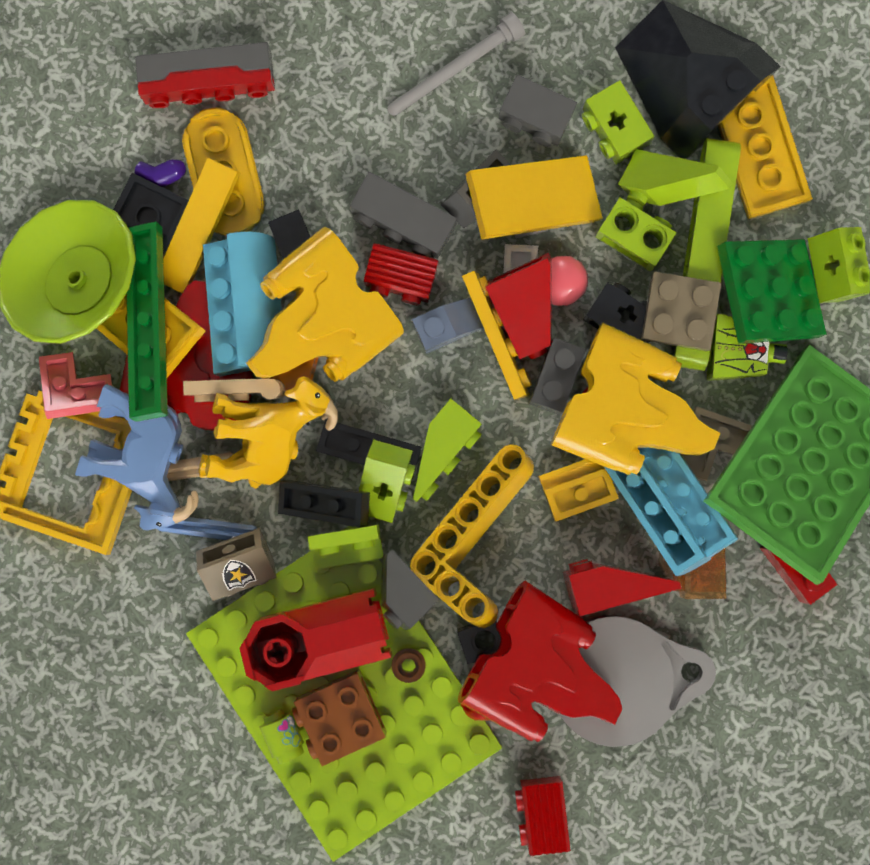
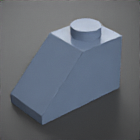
M471 297L442 305L412 319L413 327L426 354L484 328Z

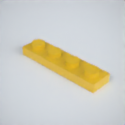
M476 271L463 275L462 278L513 399L519 400L530 395L527 388L532 386L526 369H519L514 357L518 355L510 338L506 339L501 327L504 325L496 309L493 308L485 288L488 281L487 277L483 276L480 278Z

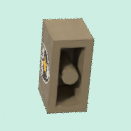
M260 528L196 551L197 572L212 601L223 597H230L239 591L255 585H263L269 580L277 578L272 553Z

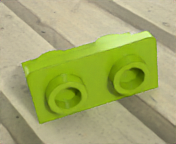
M379 524L308 536L309 550L314 551L315 564L318 569L376 560L383 557Z

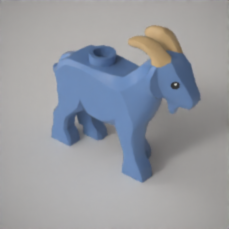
M104 385L97 407H101L99 417L104 419L113 416L124 417L128 421L131 431L126 438L123 449H117L95 439L91 440L88 455L80 457L75 475L87 477L96 474L114 479L150 501L149 507L135 505L134 507L140 513V527L143 530L164 528L187 519L198 506V494L196 491H192L191 495H188L186 505L181 506L167 478L171 463L177 464L183 449V445L178 444L182 432L178 414L168 406V416L135 422L129 418V394L111 385Z

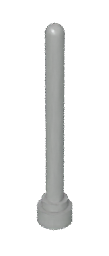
M510 12L501 18L500 24L496 26V31L391 102L387 107L388 113L392 116L398 115L502 42L508 43L511 40L515 42L523 37L526 33L518 17L513 12Z

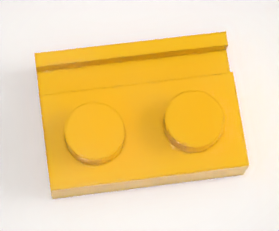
M587 459L538 476L555 522L619 499L613 481L604 466Z

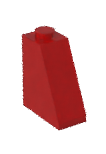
M549 252L488 280L485 286L519 359L526 356L529 359L537 358L548 351L547 347L551 346L552 258Z

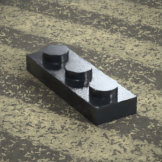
M325 419L316 449L317 452L365 465L372 442L377 440L412 450L409 464L415 465L416 470L422 449L421 446L341 423H336L335 427L328 431L325 428L327 419Z
M281 480L279 485L278 514L358 528L367 527L370 492L294 480Z

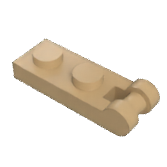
M270 378L183 381L184 395L194 396V402H214L216 393L228 395L232 401H248L249 394H262L266 399L277 400L282 398L285 393V385L279 380Z

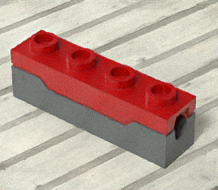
M268 42L135 56L138 94L143 102L149 104L152 108H166L170 105L169 102L182 101L186 105H196L202 103L203 98L215 97L217 101H231L235 99V95L248 94L251 98H261L267 96L268 91H275L272 54Z

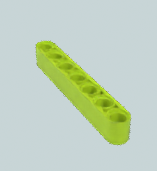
M706 138L703 143L700 162L719 166L733 184L730 189L694 198L682 275L684 277L721 283L722 267L717 246L727 241L740 159V143ZM674 346V356L677 357L676 361L682 363L681 368L706 370L710 350L703 351Z

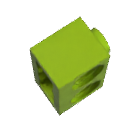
M619 197L595 238L651 272L677 232L671 229L672 225L659 216L653 218L643 212V207L638 202L629 198L625 201ZM625 217L629 220L631 228L626 231L620 230L615 225V218ZM646 234L654 235L658 239V247H647L643 241V236Z

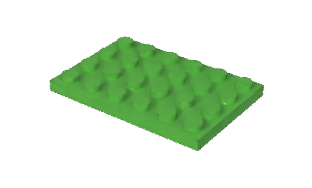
M808 345L802 350L703 502L718 511L723 517L815 585L823 583L870 505V388L814 347Z

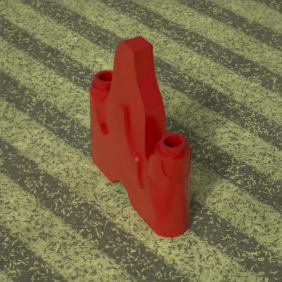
M195 280L185 287L176 307L206 331L168 376L167 405L174 409L177 414L186 413L193 426L203 430L214 431L218 420H225V417L222 414L213 413L214 402H194V396L184 395L183 381L253 379V372L246 371L221 377L213 373L206 282ZM126 355L119 389L129 394L128 355ZM249 394V400H248V401H235V402L250 403L251 394Z
M526 580L523 581L513 592L496 624V629L501 637L499 649L493 654H482L477 658L459 692L458 702L529 741H541L548 730L545 718L532 708L533 702L571 718L593 716L615 725L623 709L620 698L611 686L585 662L579 651V648L586 650L593 644L596 638V632L593 631V627L580 616Z

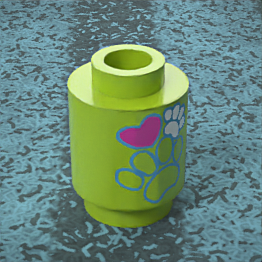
M278 709L263 717L265 723L259 726L272 758L276 757L278 763L283 764L304 753L302 747L304 741L291 712L284 713L282 709Z

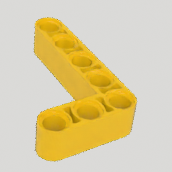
M513 444L504 446L495 455L414 554L410 563V569L435 595L464 620L478 628H487L495 623L498 617L497 605L458 572L456 568L533 474V461L520 446ZM522 458L521 464L517 468L509 469L510 463L514 459ZM500 484L499 491L495 495L488 496L490 487ZM478 509L477 518L472 522H467L469 513ZM456 535L457 541L455 545L446 549L447 540L451 536ZM435 561L433 572L425 575L427 564ZM459 581L458 592L453 596H449V587L454 582ZM484 602V612L479 617L474 618V607L478 603Z

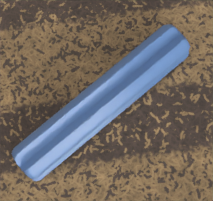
M188 517L168 527L157 528V530L162 532L228 540L257 529L253 525Z

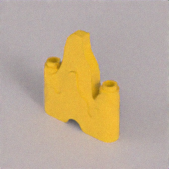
M322 227L284 258L273 270L263 277V281L260 283L262 291L272 300L276 297L282 298L291 291H295L296 296L271 320L261 347L246 362L256 377L270 378L288 372L313 358L326 357V364L323 366L325 374L334 382L344 380L404 334L401 322L380 293L376 291L365 292L358 287L356 283V273L359 268L357 262L339 237L327 227Z
M602 322L581 368V375L587 381L588 391L582 394H575L567 403L551 445L612 470L620 471L627 475L631 473L637 475L645 459V456L640 454L638 448L649 447L685 455H702L715 448L720 432L701 422L687 402L681 397L648 379L652 378L662 382L670 380L674 382L682 363L676 361L677 357Z

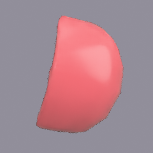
M571 256L553 257L552 304L555 306L571 305L585 294L588 287V273L583 264Z

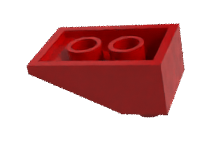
M588 559L569 563L570 570L562 572L572 609L579 616L682 589L679 581L670 578L592 563V560L588 561Z

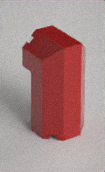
M371 588L264 616L255 621L239 648L246 676L262 683L265 688L276 691L299 685L305 680L391 658V647L384 649V646H387L386 640H389L380 601H372L371 599L376 596V589Z

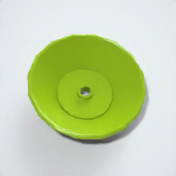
M66 200L38 212L18 229L4 251L0 264V309L12 329L34 342L61 344L90 334L111 317L131 284L136 262L131 231L116 211L95 200Z

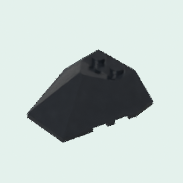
M662 0L615 47L660 139L679 158L688 159L700 148L710 133L752 91L756 92L781 67L757 43L665 0Z

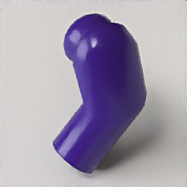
M177 159L165 161L155 167L140 161L135 167L134 174L158 186L166 187L183 177L186 167L181 160Z

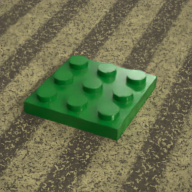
M805 239L725 241L717 246L738 344L815 339L827 335Z

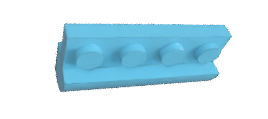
M260 232L228 233L226 240L203 245L213 373L220 377L252 371L246 362L261 347L268 324L282 310L281 298L270 299L265 295L260 286L263 277L277 266L275 238Z
M649 447L638 448L640 454L645 456V459L637 475L633 473L627 475L604 467L675 576L684 575L712 559V556L739 539L726 519L718 511L703 502L708 493L680 453Z

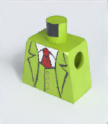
M717 314L706 380L715 381L766 375L768 363L784 364L786 362L788 354L787 344L770 342L738 344L733 318L724 314Z

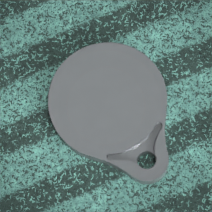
M606 615L589 619L585 622L593 627V631L596 632V638L588 649L579 648V651L592 670L615 691L620 698L623 709L615 725L593 716L576 718L562 714L560 716L576 734L599 745L620 747L641 742L656 733L680 708L693 699L705 694L712 687L716 677L714 662L706 653L699 649L674 642L638 620L617 615ZM687 662L696 663L699 668L698 676L691 681L685 680L681 674V669Z

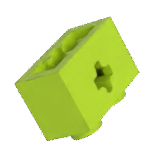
M621 80L588 98L584 103V113H582L584 124L589 131H596L601 139L598 142L601 152L606 159L612 158L616 165L632 156L636 149L642 150L649 146L655 137ZM612 120L614 123L620 122L622 124L620 129L617 126L610 127V121Z
M861 227L836 228L807 238L819 303L846 301L870 294V269L865 249L866 242Z
M373 440L366 457L359 491L370 492L369 517L392 523L396 510L403 512L408 492L402 491L404 484H411L415 465L409 464L412 450Z

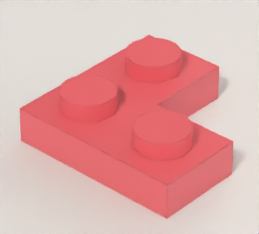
M73 352L39 357L44 411L47 419L101 410V407H97L103 386L106 384L113 386L111 374L77 379Z

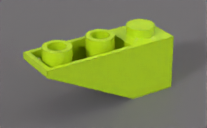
M451 398L429 423L413 496L416 502L421 497L427 501L439 487L434 482L442 472L449 475L461 461L456 457L458 452L464 446L470 450L482 435L478 431L482 424Z

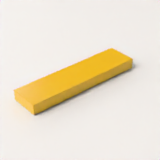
M207 158L163 258L164 285L183 293L185 287L193 282L204 257L203 245L209 244L239 178V172Z

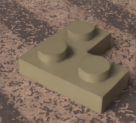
M694 407L693 412L701 422L720 432L716 446L710 452L702 455L681 454L696 477L707 481L717 450L733 456L752 428V425L700 407Z

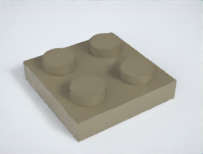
M653 272L641 340L703 351L711 350L721 283Z

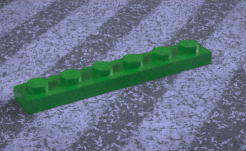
M156 221L129 227L132 233L136 257L130 288L127 291L129 418L135 422L168 416L162 226Z

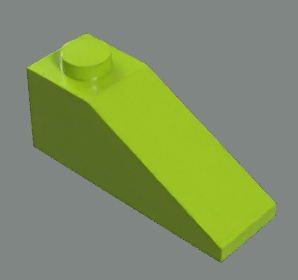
M638 149L635 150L618 183L628 194L627 198L638 202L641 206H645L646 203L662 206L727 190L733 184L717 165Z

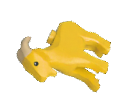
M305 376L298 378L295 387L286 390L284 393L285 396L296 399L294 402L240 403L232 401L226 395L216 393L212 411L214 414H222L225 420H218V424L213 432L215 438L242 439L243 449L227 459L202 454L198 469L200 478H220L231 483L241 479H248L250 486L255 489L259 488L262 484L272 485L287 474L290 460L297 457L298 442L296 435L305 423L321 416L322 420L327 419L325 428L328 431L335 427L338 421V410L332 398L320 385Z

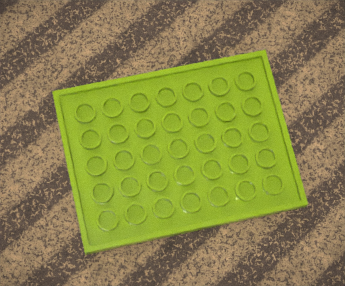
M347 526V527L344 528L343 530L353 529V528H358V527ZM311 550L276 573L277 578L269 580L263 585H258L187 632L186 635L334 862L503 747L486 721H475L469 718L463 711L461 704L458 702L462 684L420 620L411 629L404 630L401 626L398 629L394 628L384 617L389 640H386L387 646H384V649L391 647L392 651L391 658L305 680L299 685L271 691L265 688L262 683L246 676L239 648L250 632L254 622L261 617L375 588L377 592L376 596L371 598L372 601L379 600L381 604L382 562L380 559L318 569L315 564L314 551ZM381 606L382 612L384 614L386 610ZM404 648L418 650L426 662L423 676L412 683L398 680L392 672L393 657ZM405 659L402 662V666L406 671H411L415 668V662L412 659ZM360 669L387 730L386 738L321 766L319 759H313L308 751L306 740L309 739L305 727L300 728L297 725L304 741L302 744L304 753L283 764H279L276 757L272 758L259 726L265 723L263 717L278 709H282L284 713H292V708L296 707L294 701L298 696Z

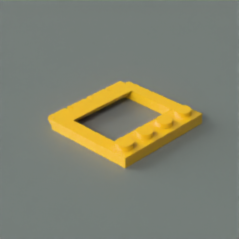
M38 391L37 396L26 393L19 416L28 418L27 425L16 421L8 444L9 448L18 450L17 454L14 456L5 453L0 467V480L7 482L5 487L0 486V519L104 555H110L132 493L131 489L120 482L105 476L102 477L84 528L22 507L53 418H46L42 391ZM100 411L65 416L110 433H115L113 447L117 449L124 448L126 438L131 431L126 419L118 416L104 419L99 417Z

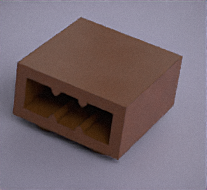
M360 669L302 694L294 701L296 706L292 708L294 719L300 728L305 727L309 739L306 740L308 751L313 759H319L321 766L386 738L387 730Z

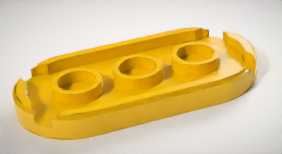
M218 107L204 109L191 118V122L185 128L182 138L193 190L207 158L239 172V178L215 233L227 237L228 233L250 232L261 220L265 201L248 131L242 120L228 110Z

